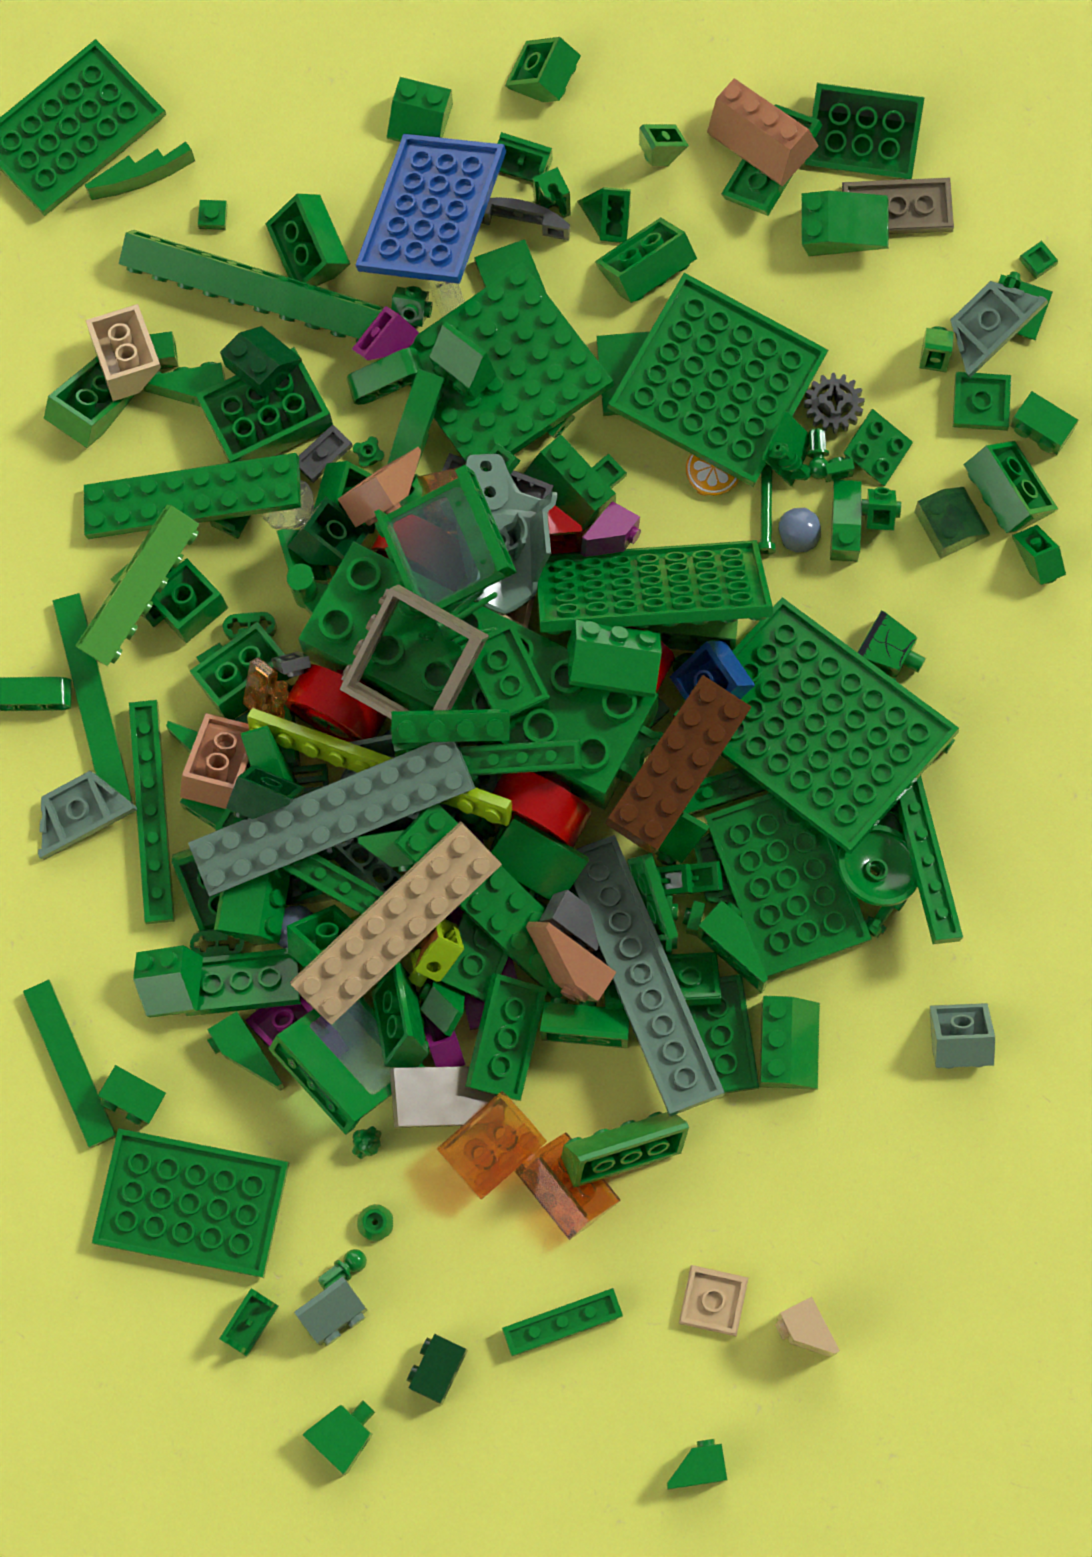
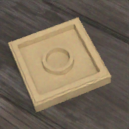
M691 1265L679 1324L737 1336L749 1278Z

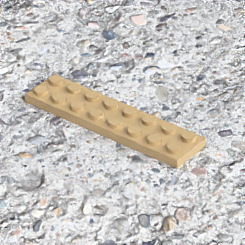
M459 822L290 981L291 985L332 1025L502 864L462 822Z

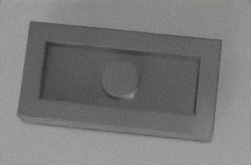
M332 425L299 455L300 471L314 483L324 473L326 463L337 462L353 447L352 442Z
M299 651L271 658L273 668L283 675L287 674L288 677L304 674V669L311 667L309 656Z

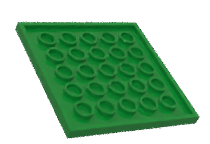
M523 262L420 332L409 347L417 349L423 370L435 374L432 370L434 366L430 360V354L442 325L447 321L487 352L497 376L475 400L468 394L463 396L452 386L453 382L446 378L436 404L437 410L434 420L465 462L470 455L489 454L496 443L501 444L513 455L615 385L612 378Z
M683 273L610 400L607 409L754 487L766 465L762 456L783 411L786 410L791 416L794 415L829 350L694 277Z

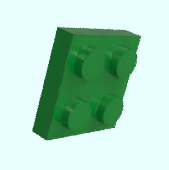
M956 372L953 427L1008 431L1011 375L975 373L970 378L966 372Z

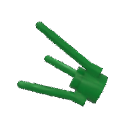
M481 590L467 598L452 610L450 614L462 620L495 599L497 593L493 592L467 608L484 593V590ZM436 622L446 642L454 640L457 645L468 639L444 624ZM497 627L485 628L480 631L487 634L496 630Z

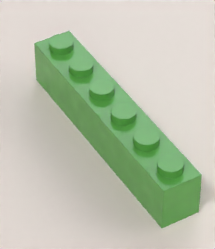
M166 505L75 647L103 665L108 666L110 662L114 664L123 651L120 646L124 640H130L136 632L138 626L135 623L140 615L145 616L153 605V602L150 601L156 591L160 593L167 584L168 578L166 575L171 567L176 569L184 556L181 554L186 544L190 546L198 536L199 531L196 529L199 523L172 505Z

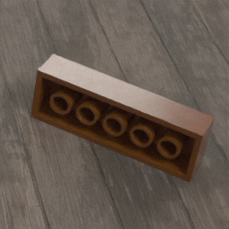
M702 675L609 815L605 824L654 856L739 728L751 706Z

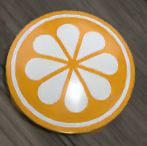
M690 454L687 459V478L700 495H721L730 491L738 484L739 479L693 454Z

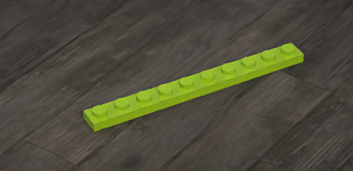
M254 708L247 715L249 730L267 725L280 746L300 751L312 758L316 757L325 760L336 767H344L359 773L393 759ZM478 788L439 803L450 805L464 813H472L485 818L489 822L500 823L508 826L512 819L511 800Z

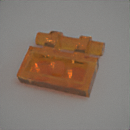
M259 657L250 661L243 704L249 710L254 708L284 719L285 710L283 706L287 703L289 696L288 684L282 680L277 682L278 672Z

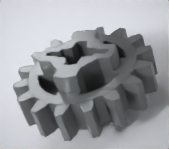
M832 373L831 378L828 380L824 375H821L820 384L816 381L812 382V390L806 391L805 397L808 399L804 402V408L809 409L806 414L807 418L814 417V427L821 423L823 425L822 430L826 432L828 427H832L833 433L836 434L838 427L848 431V423L852 425L857 424L858 418L856 416H862L863 409L861 407L864 406L865 399L860 398L862 394L861 388L854 389L855 380L848 383L846 382L845 374L840 379H836L835 373ZM828 389V391L825 394H820L822 391ZM833 395H834V401H836V405H838L837 408H836V411L834 410V406H833V403H832V396H833ZM844 412H849L847 415H845L844 417H841V418H840V416H841Z

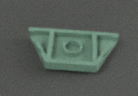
M990 281L950 319L967 375L971 378L1048 304L1047 299L1042 296L1037 297L1024 293V291L1016 288H1007L1003 284Z
M86 772L41 797L42 819L40 820L39 832L42 833L41 849H38L39 858L45 860L132 814L137 811V807L94 772Z

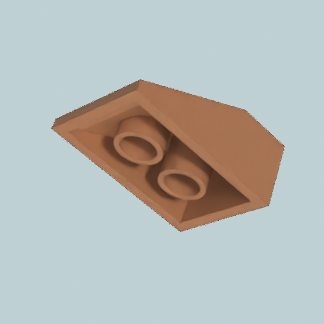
M419 447L380 468L338 498L355 527L365 522L368 526L377 522L374 511L378 509L389 514L402 507L399 502L409 494L421 454Z
M205 713L182 774L181 798L226 809L237 777L250 767L241 738V733L249 731L247 723Z
M528 922L526 928L553 981L562 988L561 993L572 1001H576V999L582 1002L587 1000L599 1001L615 976L616 971L551 923Z

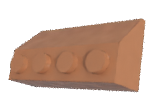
M735 78L716 98L707 133L782 187L818 147L808 128Z

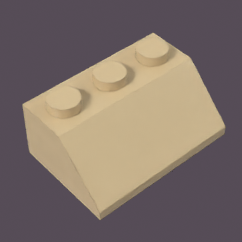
M136 304L85 320L112 400L116 401L140 393L161 366L139 305Z

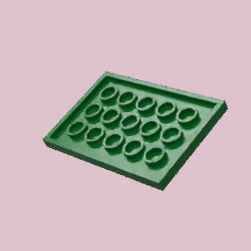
M95 39L0 117V170L46 216L164 118L166 111Z
M771 793L704 816L705 823L709 825L708 831L721 862L736 907L742 912L740 917L744 919L767 977L872 940L856 896L849 891L841 879L837 862L839 850L836 843Z
M118 1128L92 1244L264 1278L289 1162Z

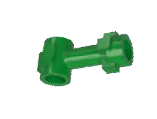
M907 900L894 906H882L874 918L868 916L865 922L870 935L876 938L880 934L883 935L887 929L883 924L894 909L900 911Z

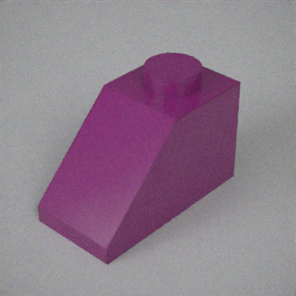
M385 306L352 350L366 360L384 358L399 350L409 348L419 332L398 313Z
M612 501L582 537L580 554L584 557L624 552L630 543L634 544L640 536V516Z
M422 1014L421 1016L424 1018V1033L435 1066L461 1067L466 1065L455 1031H453L450 1037L445 1035L425 1014Z

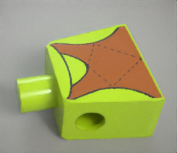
M444 919L411 950L410 955L414 969L408 979L413 984L423 987L428 978L439 982L446 975L464 950L457 924Z

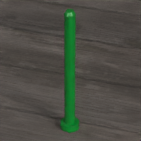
M767 463L761 473L760 542L757 543L760 554H773L776 552V544L772 542V468Z

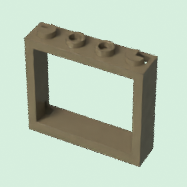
M399 584L390 588V590L386 589L384 595L379 600V604L382 606L378 614H373L367 623L366 629L369 632L365 640L361 639L354 649L353 654L356 658L353 664H348L343 671L344 675L341 679L343 683L340 690L391 718V711H410L359 682L401 600L469 639L433 709L451 710L489 635Z

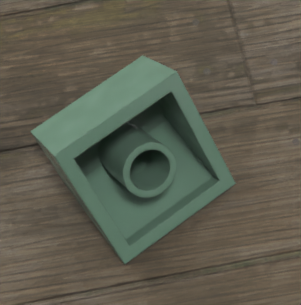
M988 1003L930 1006L932 1051L936 1068L994 1066L995 1033Z
M341 1277L294 1313L317 1344L325 1343L328 1346L341 1336L339 1331L349 1325L353 1328L365 1319L363 1313L367 1311V1308L348 1281Z

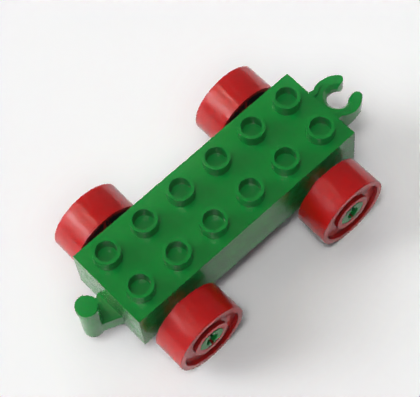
M410 515L395 523L394 529L423 599L434 603L438 601V597L444 598L458 591L467 574L460 541L438 526L414 515ZM380 534L371 550L353 541L329 584L316 583L312 568L306 564H296L287 573V583L291 588L296 604L306 609L311 615L298 638L302 652L309 656L310 661L318 665L311 664V667L304 669L305 673L299 675L284 703L294 715L311 727L347 742L376 737L387 718L382 713L340 690L343 680H341L344 675L343 671L348 664H353L356 658L353 654L354 649L361 639L365 640L369 632L366 629L367 623L373 614H378L382 606L379 604L380 598L384 595L386 589L390 590V588L398 584L400 585L396 577L398 568L395 562L392 563L385 550L388 544L385 537L382 538ZM466 599L450 606L449 608H446L448 610V613L454 610ZM400 600L359 682L410 711H433L462 654L460 646L468 643L469 639L457 645L454 640L446 642L439 628L435 629L432 627H438L435 621L428 618L425 619L419 614L413 613L408 604ZM476 602L471 603L467 608L471 607ZM483 606L462 619V621L478 630L497 627L498 629L513 622L550 696V701L511 718L510 740L469 742L480 746L581 739L582 769L503 773L492 794L511 800L512 818L514 815H517L574 848L592 814L591 809L578 797L605 810L620 781L628 783L633 781L643 766L645 758L651 754L663 736V732H654L649 727L658 712L659 694L657 691L673 664L675 656L661 641L662 653L654 698L569 685L568 653L566 647ZM628 626V627H626V628L644 630V629L635 628V627H633V626ZM420 632L426 634L427 636L434 637L432 638L433 642H429L419 636ZM470 672L451 710L490 709L472 672Z

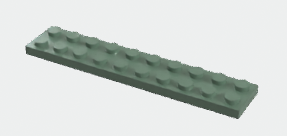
M432 742L293 799V802L287 806L255 819H244L188 842L208 895L213 896L475 789L458 743Z
M615 835L576 849L588 856L589 861L573 883L577 897L590 906L600 952L605 964L616 971L612 981L669 1117L723 1097L725 1092Z

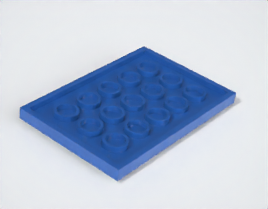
M403 134L355 264L358 272L460 284L506 154L504 144Z

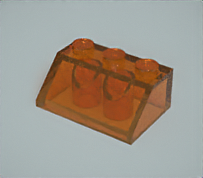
M501 1091L443 1142L437 1150L469 1189L482 1200L542 1147L547 1140L513 1101Z
M565 1132L533 1152L515 1170V1173L570 1240L619 1203L621 1199L604 1178L575 1188L573 1187L561 1159L564 1144L572 1139Z

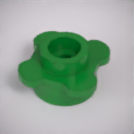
M371 436L367 441L357 442L353 445V452L358 455L361 467L374 465L384 459V452L379 449L376 437ZM371 450V453L367 454L366 451Z

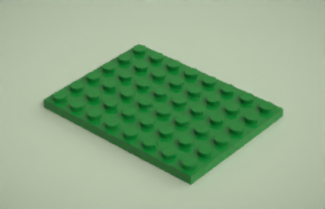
M757 540L631 548L625 549L624 552L589 557L582 556L581 552L550 554L538 580L540 631L547 632L548 634H560L563 631L573 630L575 620L592 621L611 627L633 626L643 629L650 625L658 624L672 627L679 623L688 622L702 625L708 621L720 620L721 622L731 623L737 619L749 618L753 621H760L766 617H773V605Z
M783 597L773 606V617H766L764 620H760L732 651L755 686L741 698L742 701L751 706V709L721 753V756L849 854L857 848L959 733L958 726ZM681 707L673 714V719L675 718Z

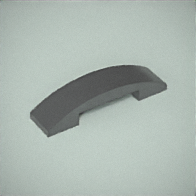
M490 198L481 224L490 225L493 215L542 225L543 236L568 241L570 239V224L562 217L543 206L520 199Z

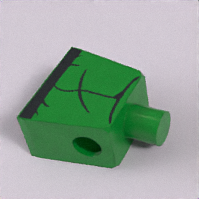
M883 610L879 613L857 652L887 675L893 677L899 675L903 666L919 673L926 660L925 657L912 651L916 644L917 636Z

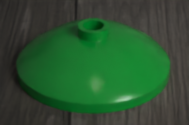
M876 825L851 854L840 847L837 862L841 879L849 891L860 900L875 906H894L907 900L918 888L905 835L891 827ZM870 870L875 871L877 876L872 875Z

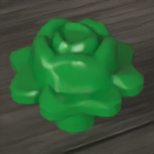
M374 1126L355 1131L353 1134L354 1147L352 1153L357 1155L359 1159L377 1154L381 1146L380 1137L382 1133L376 1130Z

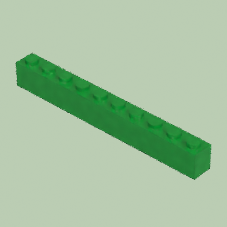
M131 230L125 233L119 264L126 266V270L131 273L152 274V279L178 282V287L187 290H193L194 287L203 290L202 294L208 297H226L231 304L244 306L245 303L254 306L253 310L264 314L274 312L279 314V318L285 321L295 322V319L305 322L304 326L320 330L322 327L331 330L330 334L336 337L346 338L347 335L356 338V342H358L384 309V307L141 231Z

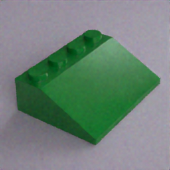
M817 82L812 118L820 120L823 126L815 137L818 147L807 158L805 165L912 179L925 97Z
M295 347L291 348V350L299 356ZM302 361L265 399L236 375L195 394L229 463L278 455L325 432L333 425L330 412Z

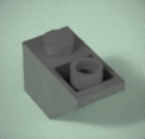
M569 890L553 894L539 922L551 923L588 952L597 951L599 944L590 906Z

